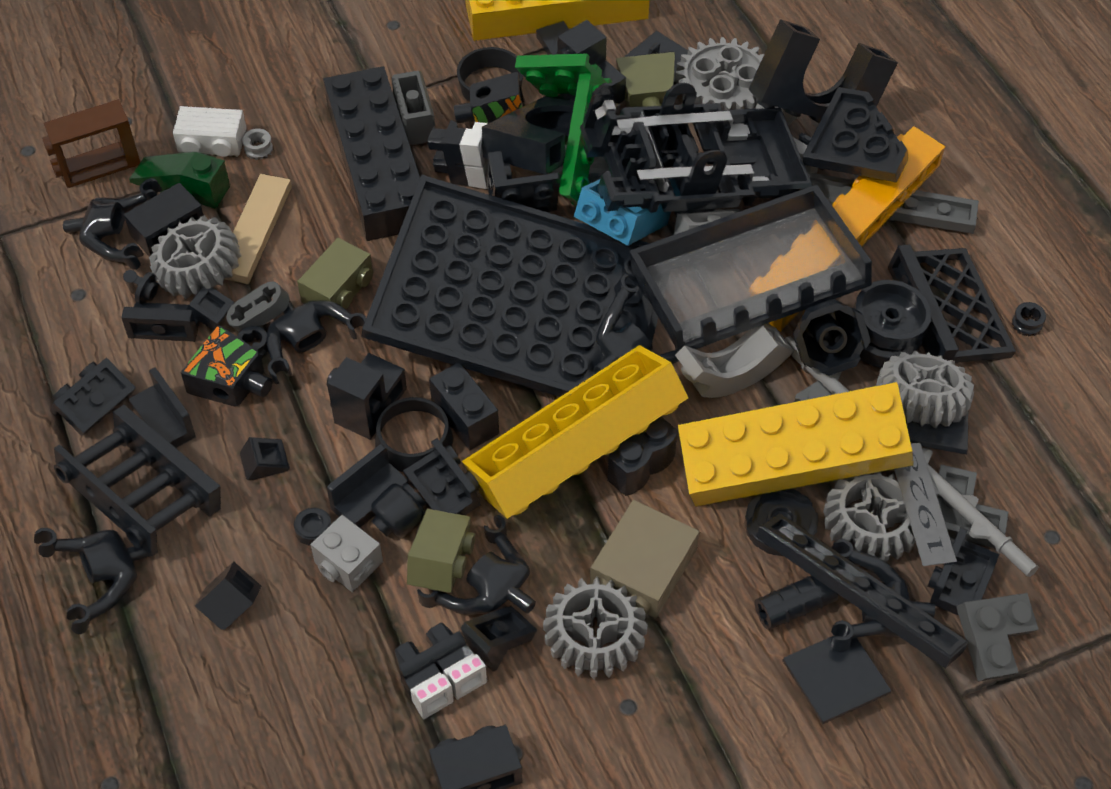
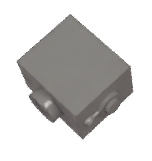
M343 515L310 544L314 562L318 565V569L323 576L331 582L337 580L351 592L383 563L380 543Z

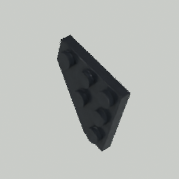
M838 87L802 158L806 166L897 183L907 163L908 151L903 142L899 141L895 136L893 127L884 114L880 113L875 106L874 99L869 92Z

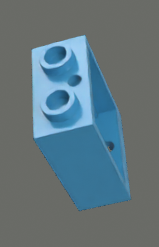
M599 179L582 187L574 213L575 218L629 246L666 226L671 211L663 212L661 204L655 213H650L649 209H641V207L619 208L618 211H607L604 199L600 198L597 189L600 182Z

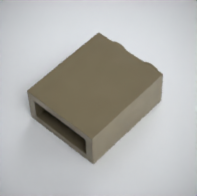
M632 500L590 568V584H593L596 576L599 578L601 585H606L612 579L614 589L618 590L625 586L627 597L637 595L635 607L644 608L645 614L657 619L697 550L700 531L636 500Z

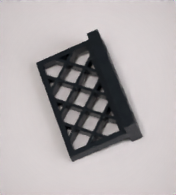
M910 244L898 245L888 265V270L893 280L904 282L916 288L927 299L931 308V322L922 342L926 354L929 352L930 355L936 357L942 355L944 360H953L955 363L1013 357L1016 350L966 248L914 252ZM959 260L964 270L961 272L945 262ZM924 262L935 268V271L931 274L923 270L919 263ZM939 271L957 280L954 286L936 277ZM960 282L974 290L975 298L957 288ZM930 285L948 294L945 300L934 295ZM951 296L969 306L966 312L948 303ZM972 308L986 315L988 323L986 324L970 315L969 313ZM942 311L959 319L958 325L955 326L947 322ZM966 323L982 332L979 338L960 329L962 324ZM986 334L998 341L1000 347L994 348L983 342L984 335ZM954 337L973 348L971 350L958 351L959 349Z

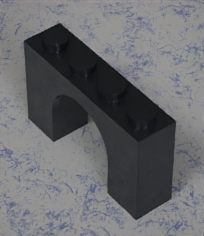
M780 19L748 89L757 98L756 102L764 108H775V106L783 108L786 113L795 117H800L801 114L808 115L810 119L820 123L838 87L869 92L877 107L898 64L896 60L884 50L858 43L843 76L834 86L821 93H805L803 87L804 75L820 38L805 26Z
M558 94L556 97L544 96L482 126L483 158L488 159V153L501 151L504 163L545 175L563 166L565 159V136H569L575 96L571 94ZM614 103L616 107L615 114L620 115V104Z

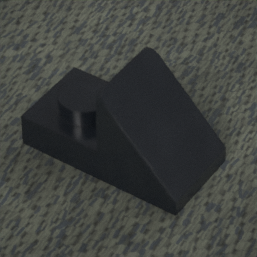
M511 605L466 621L461 627L469 649L475 655L477 654L493 672L498 669L508 650L530 642L537 632V629Z

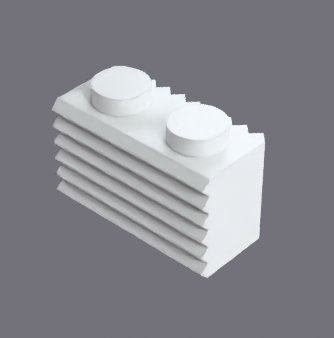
M180 106L176 125H174L173 129L177 151L179 153L198 152L205 155L209 153L221 157L228 155L238 157L247 128L243 110Z

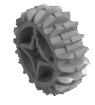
M202 216L198 221L191 217L184 224L179 221L176 228H167L168 234L166 236L158 237L159 244L152 246L153 254L149 257L151 262L150 268L152 273L156 275V281L161 288H164L166 292L172 293L174 297L182 295L185 299L190 297L192 293L197 295L203 286L206 289L216 285L223 286L224 278L233 277L232 269L239 267L238 259L241 257L238 239L235 234L232 233L230 227L225 222L218 221L216 217L209 220Z
M914 351L912 355L901 352L900 356H891L890 360L884 362L883 368L880 369L876 386L897 382L907 423L917 422L921 427L924 424H930L932 427L937 428L939 424L950 426L952 422H960L962 416H966L967 411L970 410L974 396V384L971 383L972 376L965 373V368L955 366V361L944 360L942 355L936 357L930 355L929 352L927 354H919L917 351Z
M876 472L874 475L865 474L849 477L845 480L839 479L835 483L834 489H831L828 493L827 503H825L823 510L826 517L824 522L825 529L831 530V541L839 539L848 540L853 545L854 550L877 556L885 562L889 560L890 555L898 560L902 557L904 551L909 553L913 549L916 541L899 484L895 481L894 472L888 475V477L882 476L881 472ZM862 499V502L854 504V507L846 508L850 503ZM894 523H902V526L898 529L886 532V528L893 527Z
M597 576L593 580V584L587 585L581 577L578 581V588H574L567 583L566 587H564V594L556 593L553 597V604H548L546 608L547 618L543 621V630L546 633L545 644L551 647L553 659L562 658L561 666L564 670L575 665V674L577 676H580L584 669L590 670V676L593 680L597 677L598 670H603L610 678L613 674V666L624 672L627 668V660L635 662L638 658L637 650L644 648L645 638L643 636L647 634L644 608L635 607L637 595L627 597L625 586L618 590L614 589L612 579L606 585H601ZM587 608L583 612H577L581 609ZM594 617L597 618V626H599L597 628V637H593V628H591ZM574 640L583 642L587 647L576 643ZM608 642H615L610 646L603 647Z

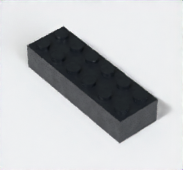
M382 66L323 78L328 110L366 241L398 235L420 176L385 67Z

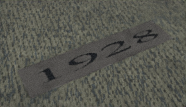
M912 443L913 466L894 470L922 565L929 566L957 562L921 444Z

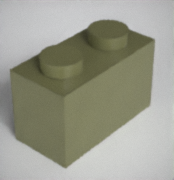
M337 238L297 281L301 302L326 300L335 302L344 309H347L362 287H366L372 280L371 255Z
M432 509L426 510L408 553L407 585L448 593L452 592L456 579H462L464 576L467 561L465 555L472 554L475 544V533L470 532V516Z

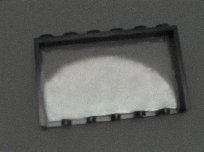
M818 185L629 251L633 276L638 280L675 345L677 353L684 346L698 349L806 310L810 306L872 286L871 259Z

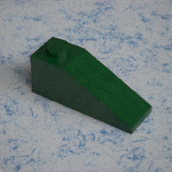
M198 152L146 156L129 178L130 183L138 186L143 181L154 178L161 186V192L180 183L199 204L214 209L217 208L230 188L225 161Z

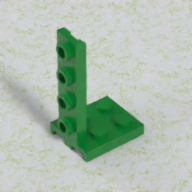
M588 54L517 56L515 68L541 95L556 97L558 94H571L575 96L559 192L576 207L582 187L589 184L590 165L593 164L595 157L586 156L584 150L585 142L580 126L583 124L593 91L603 83H612V80L601 76L602 69L598 65H590V56Z

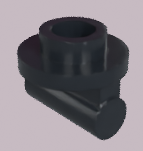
M133 270L124 272L123 279L130 292L135 294V302L141 304L147 300L152 301L159 289V283L156 282V275L154 273L148 272L142 278Z

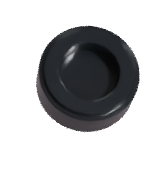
M307 508L301 511L294 521V529L298 540L309 546L331 525L330 516L320 508Z

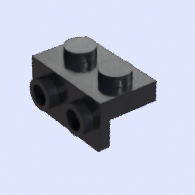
M438 438L431 441L434 450L432 453L403 470L405 477L427 503L426 505L429 509L467 515L481 506L477 491L481 489L478 481L470 471L464 473L458 466L461 464V461L450 445L444 447Z
M960 527L956 539L949 536L957 562L945 563L943 568L936 566L927 586L934 589L929 603H935V606L958 616L956 606L964 602L982 600L1000 555L964 540L968 530Z

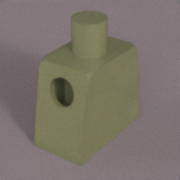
M674 52L616 58V69L626 77L624 100L626 107L662 105L667 90L674 86Z

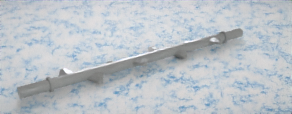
M790 336L785 338L794 350L791 356L801 365L803 371H808L833 395L849 392L838 381L842 372L828 376L814 367L810 368L804 365L800 360L795 340ZM929 447L922 448L936 496L944 498L972 525L969 535L973 538L987 539L996 547V551L999 554L1002 553L1027 577L1034 575L1039 566L1013 543V539L1010 536L1006 537L976 509L979 500L976 496L961 495L928 464L933 451Z

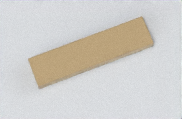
M264 174L259 175L233 231L238 239L240 248L239 267L232 269L233 277L224 278L225 280L249 284L292 188L290 179Z

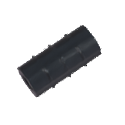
M811 575L755 599L754 604L761 623L769 630L789 623V621L795 618L806 616L809 612L837 601L838 594Z

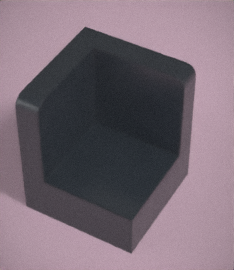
M233 561L203 590L195 607L221 630H225L254 603L262 586Z

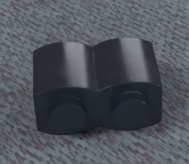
M659 417L650 423L644 432L629 437L620 443L619 447L609 454L607 481L624 496L634 494L642 489L648 482L650 475L661 472L673 461L676 453L678 430L663 417Z

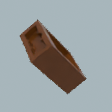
M119 99L44 122L48 135L42 137L48 156L55 155V158L50 159L51 166L56 178L63 176L67 189L140 164L130 124ZM111 129L115 130L118 142L65 159L61 145Z

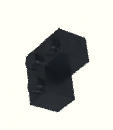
M586 20L557 36V54H588L590 56V65H598L602 69L601 76L612 80L614 103L619 104L625 100L626 77L606 60L607 37Z
M368 353L361 363L346 357L338 368H334L330 372L326 383L334 423L369 440L376 433L377 421L383 410L399 400L407 390L405 369L371 353Z

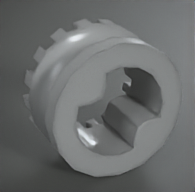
M252 129L243 136L244 151L246 156H250V159L255 158V160H258L260 158L262 160L264 156L267 158L268 154L271 155L273 145L269 132L264 129ZM257 141H259V143H261L263 141V144L253 146L254 142L258 143Z

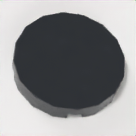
M786 489L755 495L747 506L744 525L747 536L756 547L768 554L783 556L756 537L759 527L778 514H782L816 537L819 522L818 514L815 512V509L812 507L813 503L807 496L795 489Z

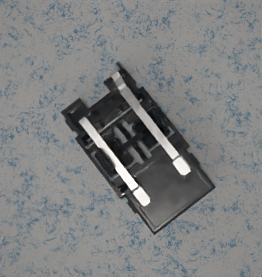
M683 82L672 86L667 90L661 106L625 107L621 110L620 115L615 114L616 107L613 101L614 91L612 83H603L593 91L583 124L580 126L585 142L584 150L586 156L604 157L610 170L602 174L597 188L600 198L604 199L607 211H618L619 208L641 207V209H649L650 213H655L661 204L663 212L676 211L679 214L714 212L715 208L738 207L741 200H743L745 206H752L755 199H777L813 186L781 108L722 110L720 103L695 104L697 92L690 83ZM685 94L682 104L674 105L677 96ZM688 123H693L703 152L698 153L699 148L690 131Z

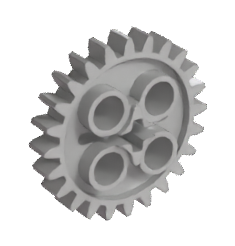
M721 37L720 43H715L710 38L707 46L698 42L697 50L689 47L687 55L682 54L680 62H677L675 84L684 82L693 85L697 92L695 104L720 103L722 110L754 109L757 105V98L748 89L764 54L758 55L759 47L752 48L751 50L748 49L749 42L747 41L742 45H737V38H734L731 43H726L724 37Z

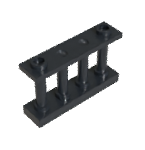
M123 405L113 411V433L82 453L73 457L61 445L54 448L56 463L54 471L63 483L67 484L69 482L124 531L132 545L137 548L142 547L150 556H154L158 553L156 531L192 507H199L209 517L221 509L220 485L126 405ZM120 445L128 446L136 453L98 478L86 468ZM144 465L147 467L151 466L159 473V475L122 499L110 489V487ZM167 486L175 487L184 494L147 520L134 510V508Z

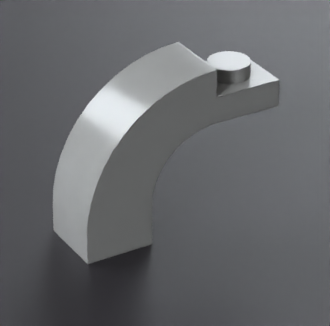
M765 324L748 330L738 341L720 351L704 353L684 346L675 356L683 366L681 372L693 383L701 396L715 398L734 394L757 383L779 367L794 350L776 327Z

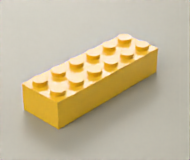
M465 0L473 41L533 34L536 33V29L562 21L571 29L586 20L593 26L648 19L650 0Z
M639 345L470 455L462 463L466 470L470 471L478 481L481 488L478 490L480 495L508 519L511 516L524 512L530 503L542 495L554 492L560 483L572 475L584 472L590 463L602 455L614 452L620 443L632 435L644 432L650 423L662 415L674 412L680 403L688 399V396L672 363Z
M897 382L678 425L689 495L695 507L913 466V452Z

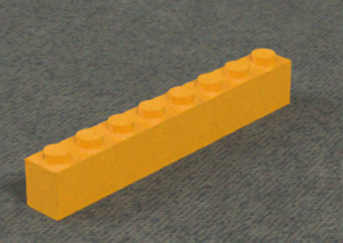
M915 126L905 135L900 134L897 136V139L903 142L908 151L907 163L897 183L858 176L851 190L846 195L840 194L832 205L861 247L940 166L946 146ZM815 220L811 231L806 236L800 235L793 243L791 251L785 257L780 256L771 266L770 273L764 279L759 277L752 284L749 290L750 298L846 264V262ZM798 313L770 322L769 324L781 332Z

